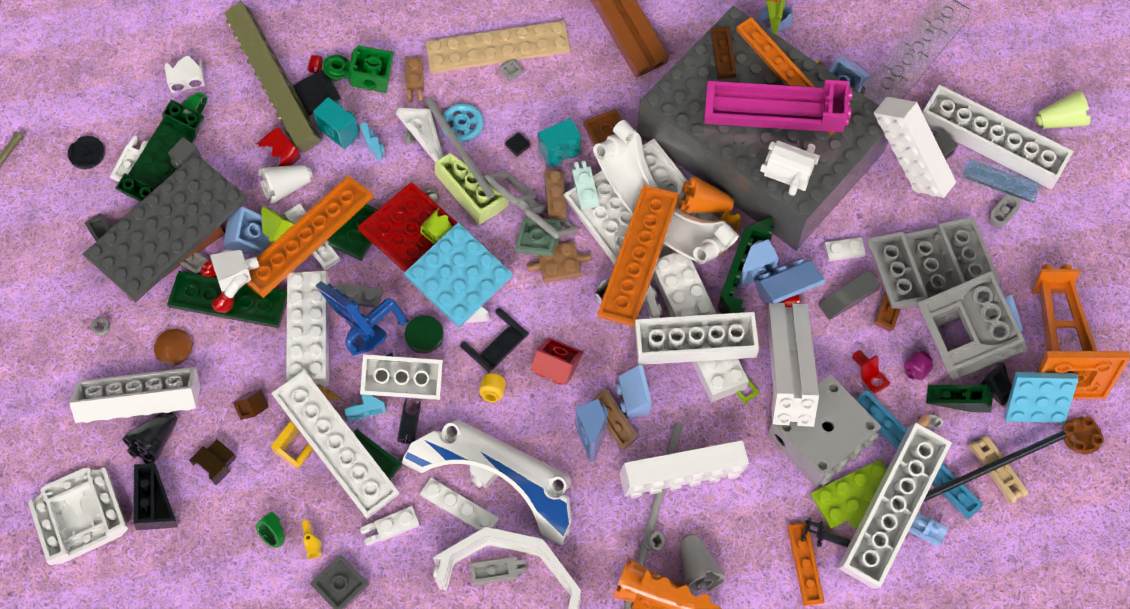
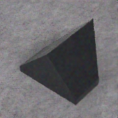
M1004 362L997 365L980 384L988 385L993 393V398L1001 406L1008 402L1012 388Z

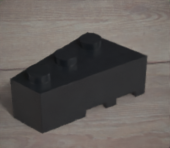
M155 463L134 464V526L136 530L178 527Z

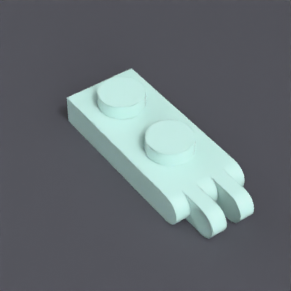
M585 160L581 161L582 168H579L578 162H574L575 169H572V175L580 209L599 206L591 167L586 166Z

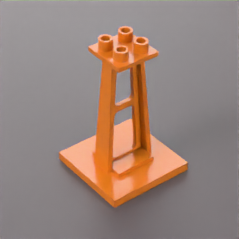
M1045 264L1041 266L1039 275L1036 277L1032 288V293H1040L1046 354L1036 373H1077L1079 379L1073 399H1106L1130 360L1129 351L1097 350L1075 287V282L1081 272L1080 269H1072L1070 264H1064L1060 269H1053L1051 264ZM1051 293H1065L1073 321H1058L1055 319ZM1057 328H1074L1077 331L1082 351H1060Z

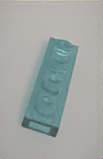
M969 159L962 176L965 179L1031 203L1035 202L1041 186L1035 182Z

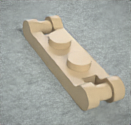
M987 435L981 436L977 442L973 441L968 444L971 452L983 466L1003 458ZM985 447L988 451L984 453L981 448ZM1009 464L988 473L1010 505L1017 502L1018 498H1024L1028 495L1026 487ZM1012 485H1013V486L1015 487V489H1016V490L1013 491V492H1012L1011 489L1009 488V487L1012 486Z

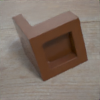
M261 389L248 392L233 402L240 420L255 417L269 407Z

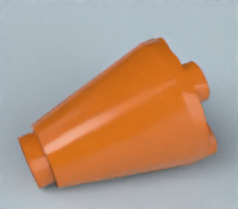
M691 176L689 182L685 181L683 184L682 192H684V196L680 201L679 210H683L685 213H724V211L728 210L730 213L734 205V198H731L730 195L703 179Z

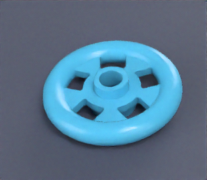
M456 104L449 107L443 113L447 122H453L454 127L451 129L460 142L470 141L482 131L484 124L483 116L476 107L470 104ZM457 111L461 113L458 114L456 117L453 116V113ZM469 112L474 115L471 119L467 116ZM471 124L476 125L473 130L469 129ZM457 130L464 131V135L456 134Z

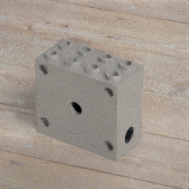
M831 374L818 384L819 400L814 427L797 426V422L791 421L789 425H776L772 422L767 434L816 488L821 484L823 487L827 485L836 472L839 474L847 467L846 464L850 459L852 462L861 455L860 452L864 448L869 449L879 437L878 432L881 428L879 423Z

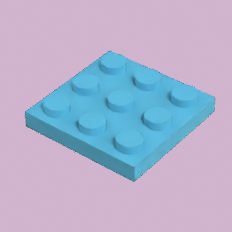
M1016 372L1004 413L1005 422L1065 423L1079 379L1077 373Z

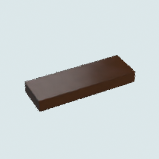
M729 27L711 28L710 34L717 79L736 78L737 73Z

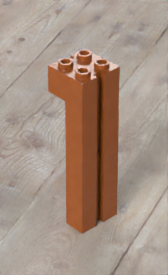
M591 0L636 78L667 64L669 56L636 0Z

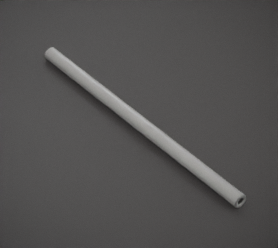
M427 98L425 102L486 196L492 198L494 193L433 99Z

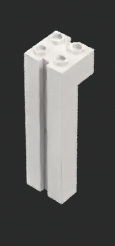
M769 303L767 323L774 392L771 407L772 422L776 425H789L791 421L797 422V426L814 427L819 390L808 304L792 303V307H785V303Z

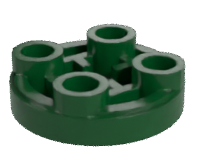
M426 315L412 319L407 324L404 333L407 345L415 353L433 352L442 345L444 337L440 322Z

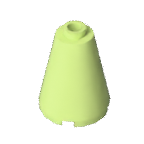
M1078 90L1043 108L1035 116L1037 126H1041L1042 129L1088 126L1090 124V115L1086 116V110H1089L1086 98Z

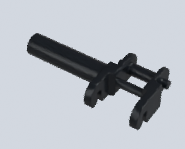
M811 517L805 520L806 525L802 528L800 539L802 542L806 540L805 536L807 533L811 532L817 534V547H821V541L826 540L848 548L851 540L823 531V521L816 523L811 521ZM810 526L818 527L817 531L811 530Z

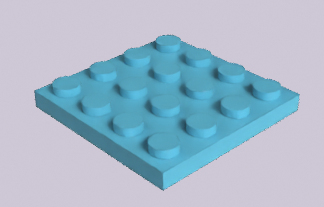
M457 223L404 273V276L448 319L460 328L513 277V274L462 225Z

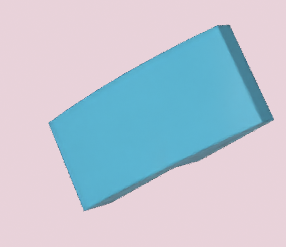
M367 122L361 123L362 134L368 149L379 161L383 160L381 155L385 153L383 143H379L378 137H374L373 130L368 128Z

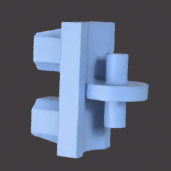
M917 513L908 532L939 547L948 528L934 521L931 517L928 518Z

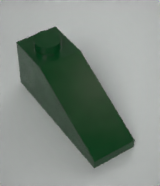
M928 385L926 404L967 412L991 413L993 393L988 385Z

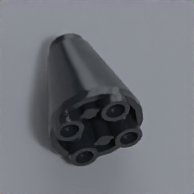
M161 412L129 431L122 438V441L128 446L127 452L133 458L140 457L145 464L154 463L168 441L176 425L177 417L172 412Z

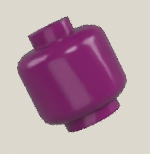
M924 351L913 352L904 362L906 376L912 380H923L933 369L932 357Z

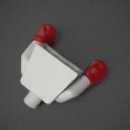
M223 250L221 253L210 255L211 260L204 263L201 267V274L203 276H211L218 279L222 293L212 301V307L217 312L227 313L232 309L234 295L244 284L251 280L249 270L259 268L256 256L245 259L241 250Z

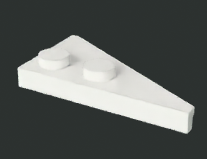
M398 108L396 115L435 162L443 158L431 110Z

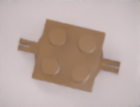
M574 241L555 245L553 257L538 255V263L527 264L528 272L540 270L544 283L581 277L580 262L591 261L590 253L579 255Z

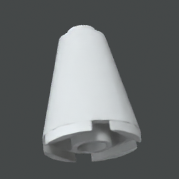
M306 165L263 167L258 171L259 176L262 175L263 180L260 181L263 193L267 200L271 199L270 204L311 182V178H313L311 169L307 168Z

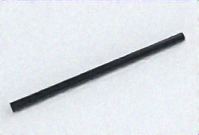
M1060 431L929 490L924 501H928L1067 437L1066 433Z

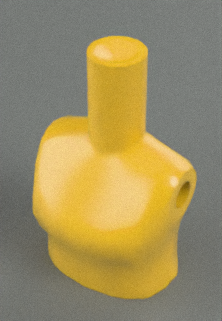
M310 520L302 521L304 532L303 544L306 549L307 559L311 560L321 557L322 542L312 534Z

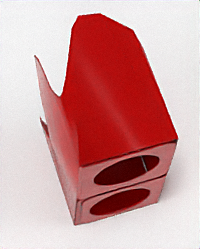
M279 127L269 132L256 143L258 147H273L271 157L281 156L279 166H291L301 159L298 149Z

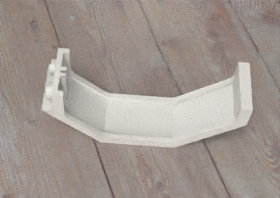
M484 527L433 557L436 565L433 575L436 578L435 582H437L439 589L447 590L453 566L460 560L486 546H495L536 555L543 560L571 596L568 609H579L581 600L580 588L543 539Z

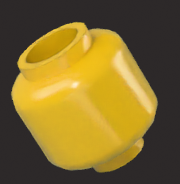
M496 372L485 374L481 379L479 394L487 402L493 403L502 399L506 388V380Z

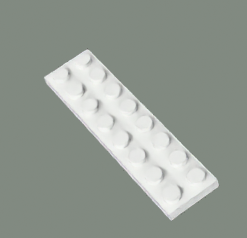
M305 370L271 393L366 519L400 495Z

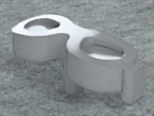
M407 128V132L403 133V136H406V146L416 141V138Z

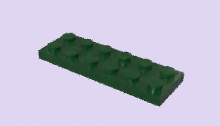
M178 271L167 303L169 308L274 328L280 327L287 304L286 290L274 288L262 298L247 284H244L234 295L232 309L227 313L215 311L212 307V301L222 293L216 277Z

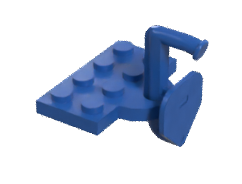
M320 281L315 285L333 310L351 327L347 334L345 345L353 356L374 350L386 339V331L376 325V323L390 311L396 316L398 325H405L409 321L392 298L385 299L365 316L364 314L361 315L358 311L360 307L353 299L350 300L347 295L342 294L330 283L326 285Z

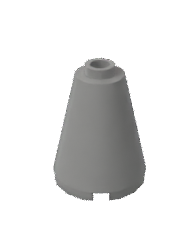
M694 534L684 536L680 543L684 585L688 586L691 594L694 595L699 594L697 590L707 588V592L721 586L724 583L723 578H726L725 574L700 536Z

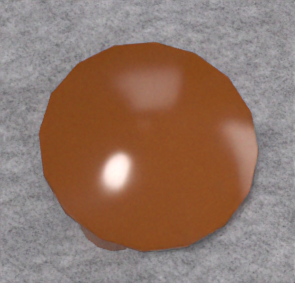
M170 329L163 332L156 339L154 353L162 363L179 365L190 355L193 341L185 331Z
M1091 417L1073 418L1063 427V431L1067 436L1063 440L1069 449L1076 453L1092 454L1104 442L1101 429Z

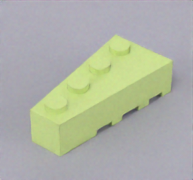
M451 153L435 162V175L478 226L509 206V201L490 185L489 187L493 191L494 196L488 198L467 165Z

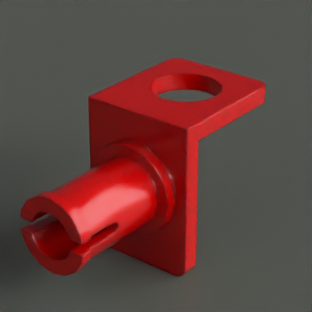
M858 350L853 354L852 359L861 367V379L874 394L890 386V382L879 371V357L877 355L869 359L862 350ZM878 378L883 383L880 386H874L871 381Z

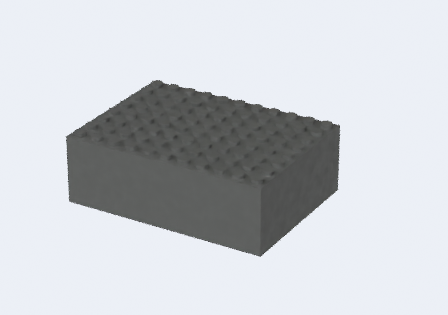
M733 5L712 28L729 27L737 73L736 78L717 79L709 30L640 100L637 133L647 142L655 139L668 157L685 170L730 195L731 198H734V206L756 222L772 218L771 226H774L772 234L797 251L885 152L889 141L874 115L879 105L850 85L849 88L852 89V99L850 100L851 117L849 118V125L845 126L843 133L835 132L830 135L824 131L705 124L708 81L786 86L736 31V27L749 19L750 16ZM756 21L815 87L824 88L825 80L842 81ZM778 140L803 150H807L809 144L815 145L814 154L820 157L817 165H814L805 191L797 189L795 195H790L788 193L790 185L766 177L764 172L760 171L762 164H765L771 141L776 143Z

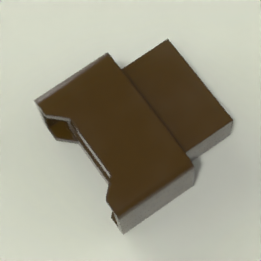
M217 439L208 449L202 446L189 461L193 466L196 463L209 474V479L217 485L230 472L228 466L237 457Z

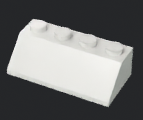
M363 355L360 394L440 400L443 360Z

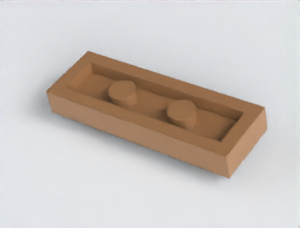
M545 170L544 183L547 219L565 220L567 212L566 199L564 197L563 171Z
M608 389L602 390L592 401L599 399L600 404L605 405L608 416H606L608 422L606 425L621 449H626L639 436Z

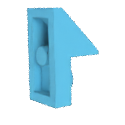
M361 394L363 404H353L349 408L344 409L348 422L387 412L384 402L372 395Z

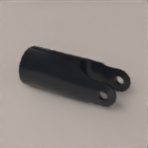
M406 398L403 404L397 441L405 444L406 440V444H411L416 438L421 402L419 401L417 413L410 415L405 409Z

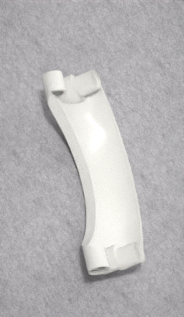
M621 120L613 129L615 134L608 136L606 141L596 144L593 152L611 187L624 206L633 215L643 185L659 187L648 169L640 135L626 120ZM676 207L664 244L687 258L703 264L716 258L719 253L726 251L737 241L739 235L724 220L707 221L698 219Z

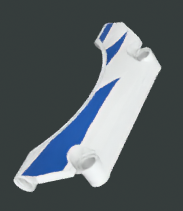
M454 420L446 424L442 432L435 430L412 442L403 457L402 464L419 473L448 464L474 465L489 470L504 478L523 496L535 516L542 536L563 546L566 535L568 536L570 533L569 528L572 523L569 497L564 495L571 486L570 476L461 420ZM452 426L456 427L457 435L452 432ZM557 479L564 483V488L557 485Z

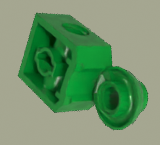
M358 45L351 53V61L342 55H331L324 59L322 69L334 81L344 78L348 79L352 87L387 93L394 52Z

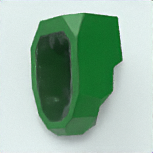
M196 92L182 101L181 104L201 114L208 98L205 93Z
M272 511L259 520L255 527L257 534L265 543L271 547L279 548L283 545L285 536L280 519Z

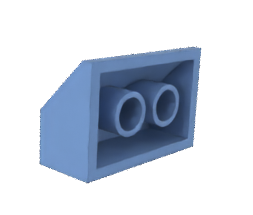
M799 258L794 260L790 266L782 265L777 267L773 273L764 272L760 274L759 278L754 280L761 301L775 304L822 285L826 281L812 260Z
M599 399L575 407V427L590 462L594 461L605 437V429H607L606 423L608 421L606 416H608L605 405L600 404Z

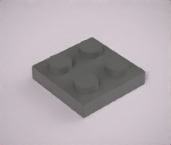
M340 555L310 585L333 609H345L369 586V583Z

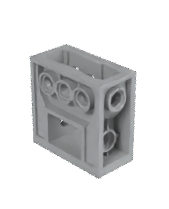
M992 271L918 302V306L953 381L1028 351L1021 331ZM961 318L971 342L949 351L939 326Z

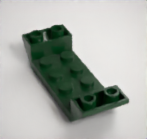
M171 99L162 113L161 123L128 174L124 173L115 189L139 202L143 201L175 172L176 168L171 164L168 152L182 137L193 143L204 120V116Z
M767 218L745 227L720 295L718 309L721 314L744 313L745 308H742L743 300L735 298L734 292L738 287L742 269L751 246L760 240L765 241L769 239L771 241L774 226H771L772 218Z

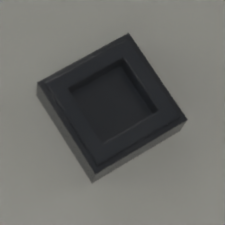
M519 132L505 142V146L516 157L531 147L530 143Z

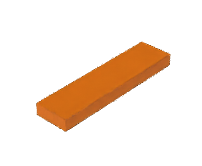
M805 522L787 525L803 607L825 603L810 532L805 536L806 540L804 542L800 540L802 528L806 525Z

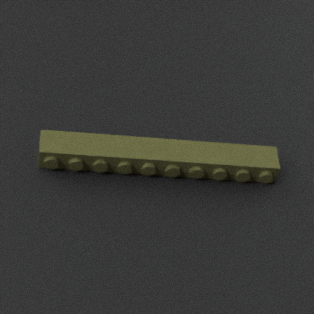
M239 1L224 13L227 17L226 22L234 30L233 36L241 43L240 49L248 56L247 62L255 69L254 75L262 82L263 85L261 87L269 95V102L273 108H276V115L284 123L285 126L283 128L291 136L292 144L303 152L309 151L319 144L322 139L251 9L242 1Z

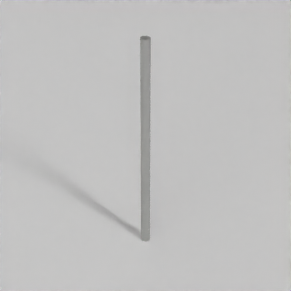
M680 422L675 423L666 455L676 452L683 424ZM665 489L655 494L636 561L643 566L648 553V549L644 544V538L647 533L654 531ZM625 601L623 609H632L633 602Z

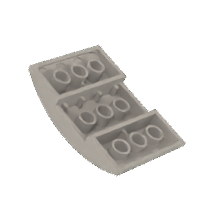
M974 217L941 223L936 228L907 234H904L902 231L867 239L891 308H919L918 302L990 271L993 272L998 285H1000V280Z

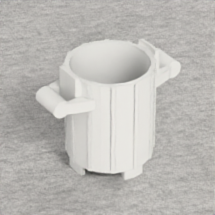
M778 140L776 143L771 141L765 164H762L760 171L764 172L766 177L790 185L788 191L790 195H795L797 189L805 191L814 165H817L820 157L814 154L815 145L809 144L807 150H803Z

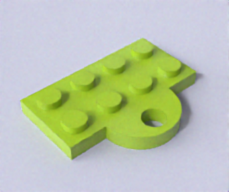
M881 459L810 494L830 530L846 522H849L857 530L887 470Z

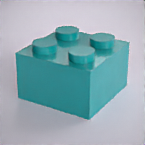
M328 97L313 111L318 129L344 150L359 136L355 115L349 110H344L338 101H333Z
M571 118L538 132L539 151L547 166H557L567 158L573 159L581 153V134Z

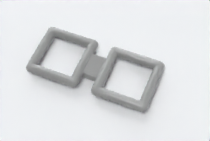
M507 171L484 176L485 181L512 204H517L525 211V215L552 237L557 239L577 233V228L566 219H555L560 221L561 225L565 228L556 230L537 215L538 213H547L546 204L539 205L535 202L536 195ZM496 180H507L524 195L515 197Z

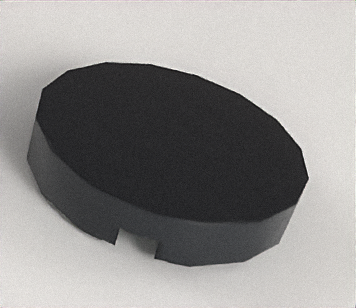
M94 136L80 137L68 149V159L78 169L94 168L101 163L105 156L104 145Z

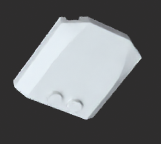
M82 468L45 485L40 490L41 493L34 500L31 499L28 502L42 549L49 565L65 563L121 537L128 530L106 468H101V470Z

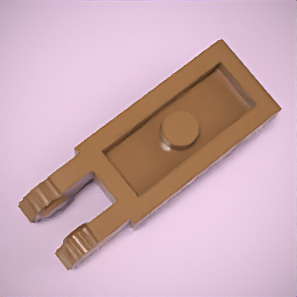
M423 57L405 58V83L408 102H412V91H418V100L423 101Z

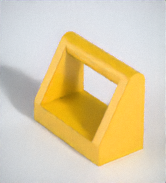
M290 421L271 445V449L275 454L299 469L314 449L308 443L296 460L284 452L300 432L294 423Z

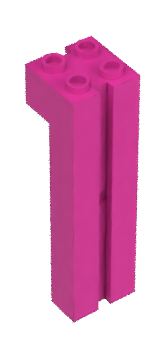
M825 80L824 88L708 81L705 124L843 133L845 126L849 125V118L851 117L850 100L852 99V89L849 88V81Z

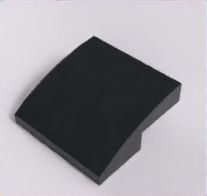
M324 71L317 72L293 86L309 116L328 97L333 101L341 99L331 79Z

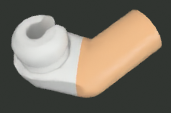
M923 415L916 423L927 428H940L943 425V420L936 415Z

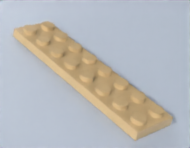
M564 20L425 41L431 73L504 63L512 59L517 61L570 52Z

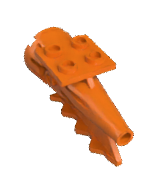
M628 558L613 596L614 598L633 602L632 609H722L711 602L708 594L696 597L691 594L688 586L648 571L645 566L631 558Z

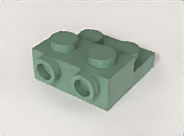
M523 217L515 251L516 253L553 257L555 245H558L560 238L552 237L532 219ZM544 219L556 230L562 229L560 221Z

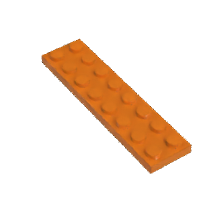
M349 175L345 177L257 257L259 268L249 270L251 280L246 284L264 298L374 197L372 192Z
M643 185L601 302L598 318L635 327V319L639 318L679 200V193Z

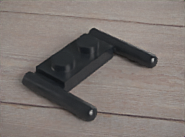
M497 308L495 313L510 327L506 328L481 355L467 342L463 341L460 344V347L488 373L529 335V332L501 308Z

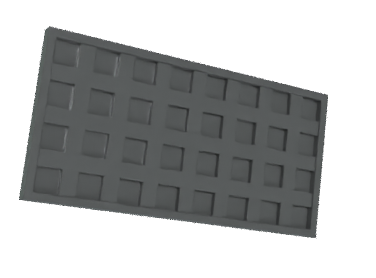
M195 153L87 249L83 256L136 303L238 210L248 198Z

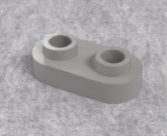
M1012 195L1005 196L989 215L990 223L997 228L1004 227L1020 207L1019 199Z

